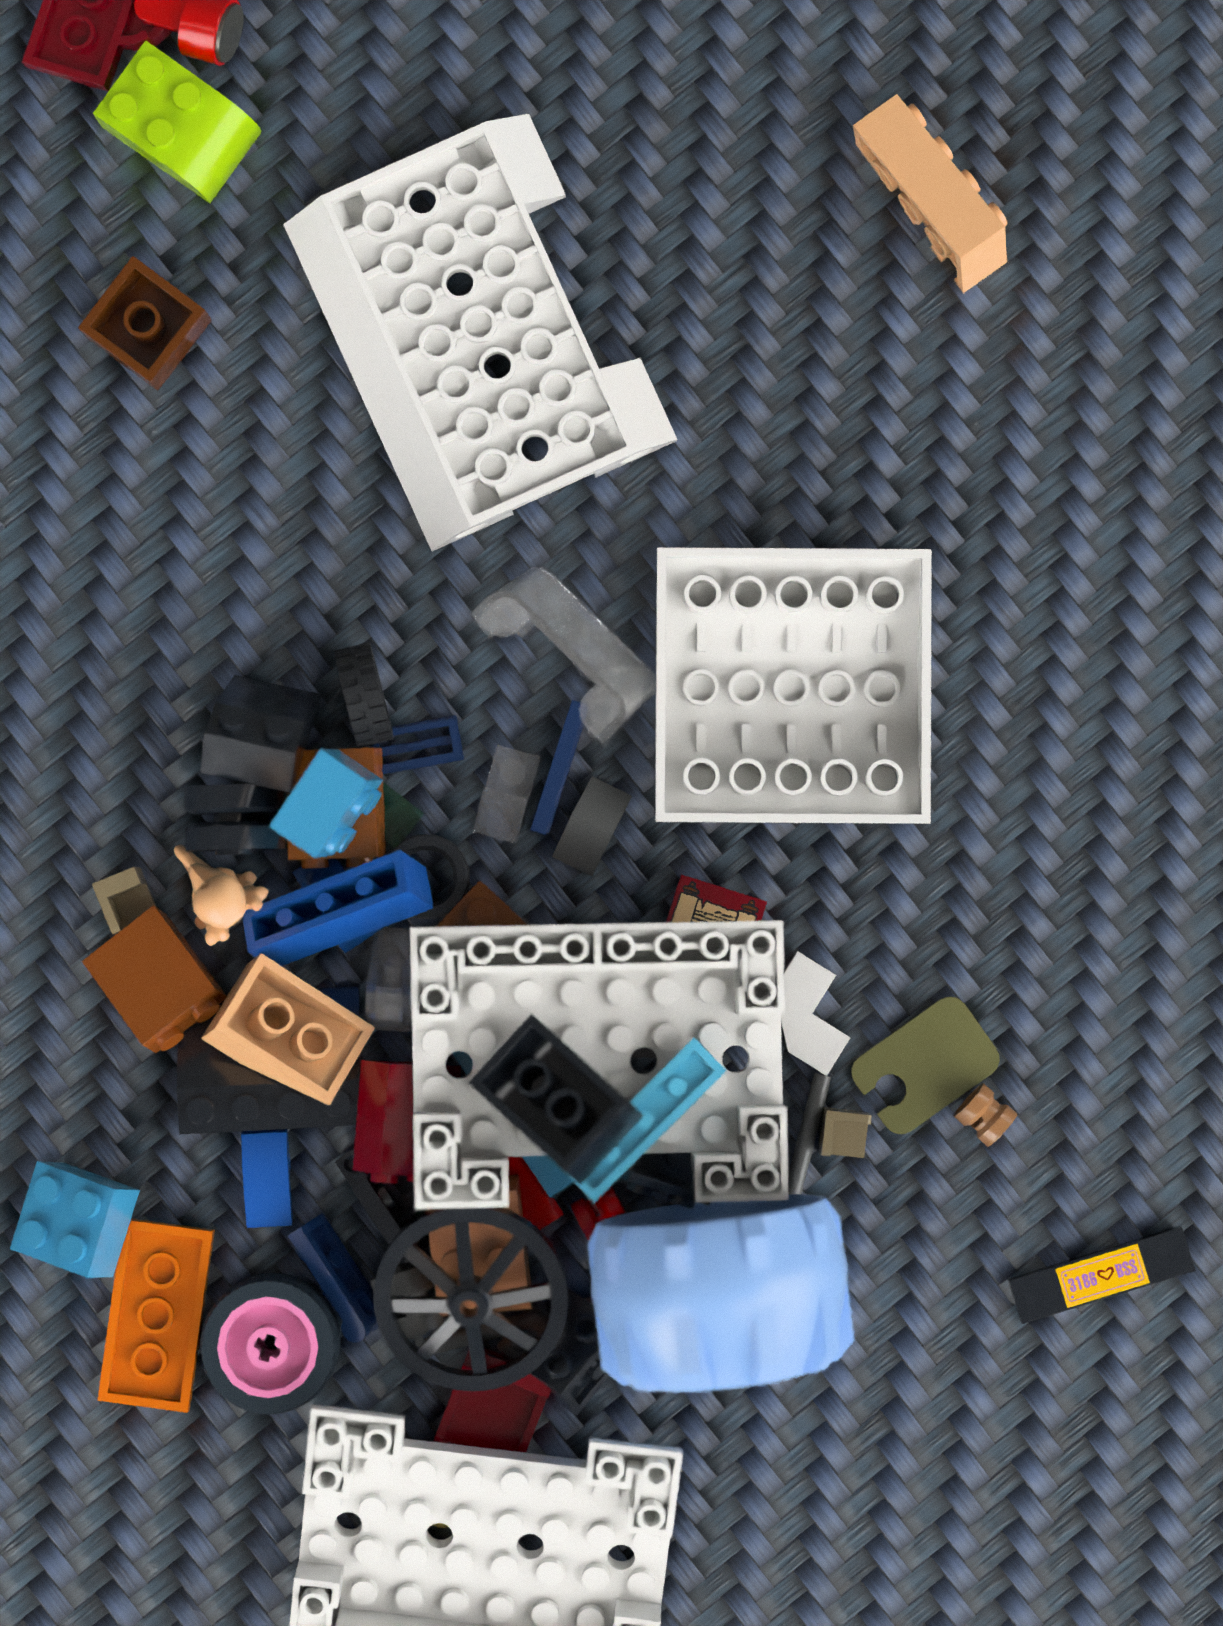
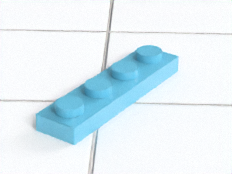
M693 1038L629 1101L643 1115L636 1125L581 1185L570 1176L568 1177L595 1202L727 1070Z

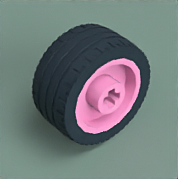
M282 1273L254 1275L232 1286L218 1299L210 1310L201 1336L203 1366L216 1391L234 1406L251 1413L267 1415L289 1412L312 1400L330 1379L340 1353V1328L337 1317L327 1299L308 1282ZM268 1335L276 1337L275 1346L278 1347L277 1349H270L265 1345L264 1340Z

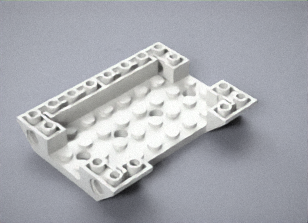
M529 114L483 122L321 195L283 224L431 551L514 515V509L589 475L594 474L596 478L677 441V437L641 358L599 369L532 223L529 213L565 198L566 194ZM417 191H429L435 196L436 202L432 210L427 213H417L412 210L410 199ZM458 272L468 274L473 280L471 291L463 296H456L447 289L448 279ZM497 354L505 356L511 363L509 373L499 379L490 377L484 370L487 359ZM531 437H540L548 444V453L540 461H530L522 454L524 442Z
M783 921L410 928L415 1209L509 1207L507 1157L547 1156L469 1084V1081L531 1013L628 1101L693 1038L723 1067L722 1056L725 1050L734 1045L743 1047L748 1055L746 1066L737 1072L727 1070L644 1154L691 1153L695 1202L788 1200L787 1107L783 1105L781 1044V1014H785ZM642 1047L653 1050L657 1059L654 1069L646 1074L635 1072L630 1064L633 1052ZM457 1051L467 1053L473 1061L471 1072L462 1078L450 1075L445 1066L448 1056Z
M312 1405L303 1484L305 1503L300 1553L294 1577L289 1626H660L669 1541L672 1538L683 1449L590 1438L587 1460L405 1439L404 1415ZM351 1512L361 1519L362 1524L355 1529H347L339 1524L337 1517L342 1513ZM435 1523H443L450 1527L453 1534L447 1539L438 1540L433 1538L427 1529ZM534 1534L540 1537L544 1544L539 1549L531 1551L521 1547L518 1540L523 1535ZM616 1545H626L633 1550L634 1555L627 1561H617L610 1556L609 1551Z

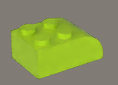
M146 40L93 112L102 128L209 204L262 132L257 123L232 101Z

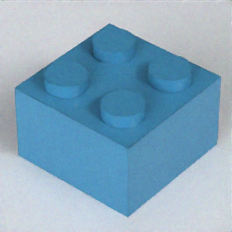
M320 749L269 827L314 858L333 856L336 851L342 854L357 833L352 826L361 813L367 816L380 800L382 793L377 789L383 779L339 749Z
M37 1161L10 1249L86 1278L113 1277L140 1190L63 1162Z

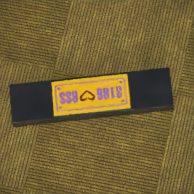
M1177 1226L1011 1277L1007 1280L1020 1322L1025 1324L1196 1270L1183 1228Z

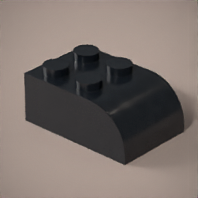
M532 1013L469 1081V1084L579 1185L589 1177L643 1117L623 1095Z

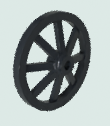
M503 1207L432 1209L421 1214L404 1226L388 1245L380 1262L374 1284L376 1320L385 1342L394 1355L421 1378L454 1390L485 1391L514 1383L530 1374L542 1364L555 1348L563 1331L568 1310V1282L563 1263L556 1249L544 1233L532 1222ZM469 1223L494 1226L513 1235L482 1277L474 1275ZM455 1224L460 1277L456 1281L415 1244L416 1241L426 1234ZM527 1245L541 1262L549 1282L493 1292V1286L523 1247ZM403 1255L447 1296H392L393 1275ZM542 1299H552L550 1316L539 1338L492 1310ZM470 1300L475 1302L477 1306L471 1309L465 1307L462 1303ZM394 1312L448 1313L449 1316L417 1349L402 1331ZM483 1323L527 1351L506 1364L488 1369L481 1325ZM460 1326L466 1327L473 1370L450 1367L430 1358Z

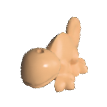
M175 846L174 854L186 868L192 883L193 911L197 915L194 921L195 925L199 929L206 928L205 941L209 946L216 944L218 941H226L229 938V927L238 922L246 910L259 911L263 905L262 901L266 898L269 891L263 886L256 887L253 885L257 876L251 871L235 874L233 870L228 868H212L191 851H186L185 846Z

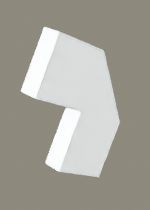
M797 951L784 971L785 1014H781V1024L786 1048L789 1053L827 1076L850 1037L812 1013L836 975Z

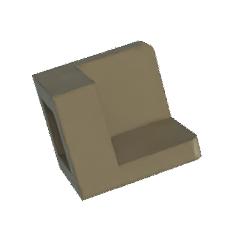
M141 867L129 868L92 884L113 935L120 932L151 906H156Z
M824 1107L818 1146L819 1154L821 1156L840 1155L864 1158L868 1124H871L872 1115L863 1111Z

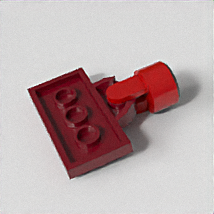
M43 0L22 63L27 68L108 92L123 50L138 51L145 40L153 46H157L173 31L178 33V47L182 55L222 66L233 57L238 47L243 29V10L238 0Z

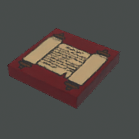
M681 874L666 923L761 921L767 901Z

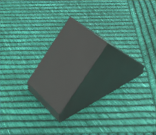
M592 776L564 829L552 857L593 876L632 796Z

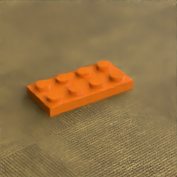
M131 1219L115 1271L97 1401L189 1412L215 1230Z

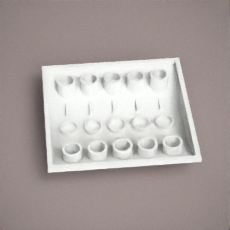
M657 548L656 822L930 824L931 549Z

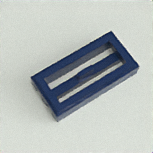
M457 716L393 726V736L449 727L450 735L381 747L383 757L451 744L453 752L382 765L383 775L465 760ZM379 743L370 745V748H380Z

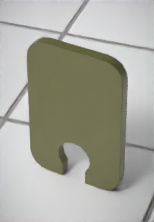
M944 997L860 1055L853 1062L851 1076L863 1095L874 1089L877 1081L885 1075H896L903 1080L906 1091L904 1098L898 1104L888 1105L876 1114L891 1132L906 1134L990 1076L997 1069L1000 1060L996 1047L967 1006L958 998Z

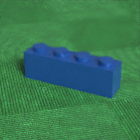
M398 850L263 903L259 911L248 909L242 918L248 953L255 957L262 953L280 966H283L434 907L426 867L403 851Z

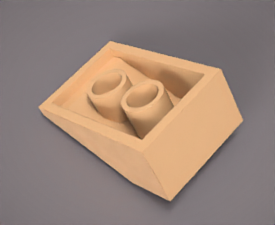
M260 953L247 963L201 1039L238 1063L329 1105L375 1027Z

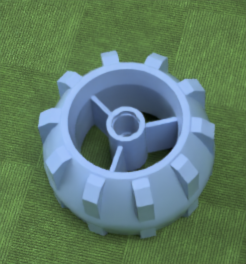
M788 1194V1200L711 1202L710 1205L695 1202L693 1209L677 1204L615 1215L597 1222L588 1241L591 1296L596 1313L601 1366L606 1373L621 1385H631L634 1389L640 1391H700L775 1382L827 1369L831 1362L840 1359L854 1341L847 1283L848 1264L843 1248L840 1216L825 1196Z

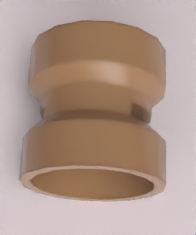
M982 1083L962 1102L953 1116L964 1126L970 1125L977 1131V1138L989 1147L1009 1128L1017 1117V1113L1007 1104H999L994 1099V1092Z

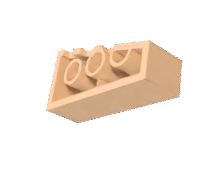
M896 94L853 125L856 145L888 190L893 192L899 188L902 192L898 195V199L905 210L904 212L914 225H919L922 222L925 224V233L932 244L930 248L941 262L949 257L957 268V277L954 281L961 291L965 293L1007 263L1005 234L1007 220L995 203L991 202L987 205L978 194L980 187L972 174L966 169L960 172L951 161L953 154L946 142L940 136L933 139L924 128L927 126V123L919 109L912 103L907 106Z

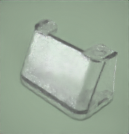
M539 567L527 569L486 597L470 614L474 624L490 639L494 636L508 637L514 634L523 639L536 626L595 683L594 687L581 701L579 712L582 722L588 729L587 734L602 748L638 714L655 694L656 678L651 668L547 569Z

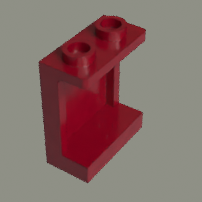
M484 1347L488 1369L511 1361L502 1353ZM469 1350L461 1369L473 1370ZM530 1374L507 1386L491 1390L462 1391L453 1389L433 1442L526 1453L551 1389Z

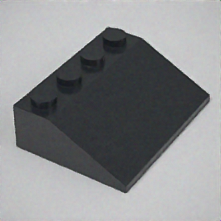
M359 986L316 988L361 1018ZM216 1014L204 1022H195L183 1032L184 1037L178 1043L177 1050L179 1135L356 1125L363 1049L331 1104L327 1105L238 1063L201 1039Z

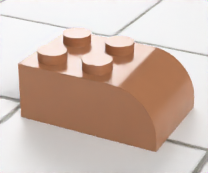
M508 1175L509 1207L503 1208L523 1216L519 1175ZM469 1223L474 1275L482 1277L513 1235L494 1226ZM455 1224L430 1232L429 1240L432 1260L456 1281L460 1277ZM527 1245L523 1247L493 1286V1292L531 1285ZM435 1285L436 1296H447ZM470 1300L462 1303L465 1307L471 1309L477 1306L475 1302ZM526 1302L492 1310L496 1312L533 1309L532 1302ZM439 1313L442 1317L449 1316L448 1313Z

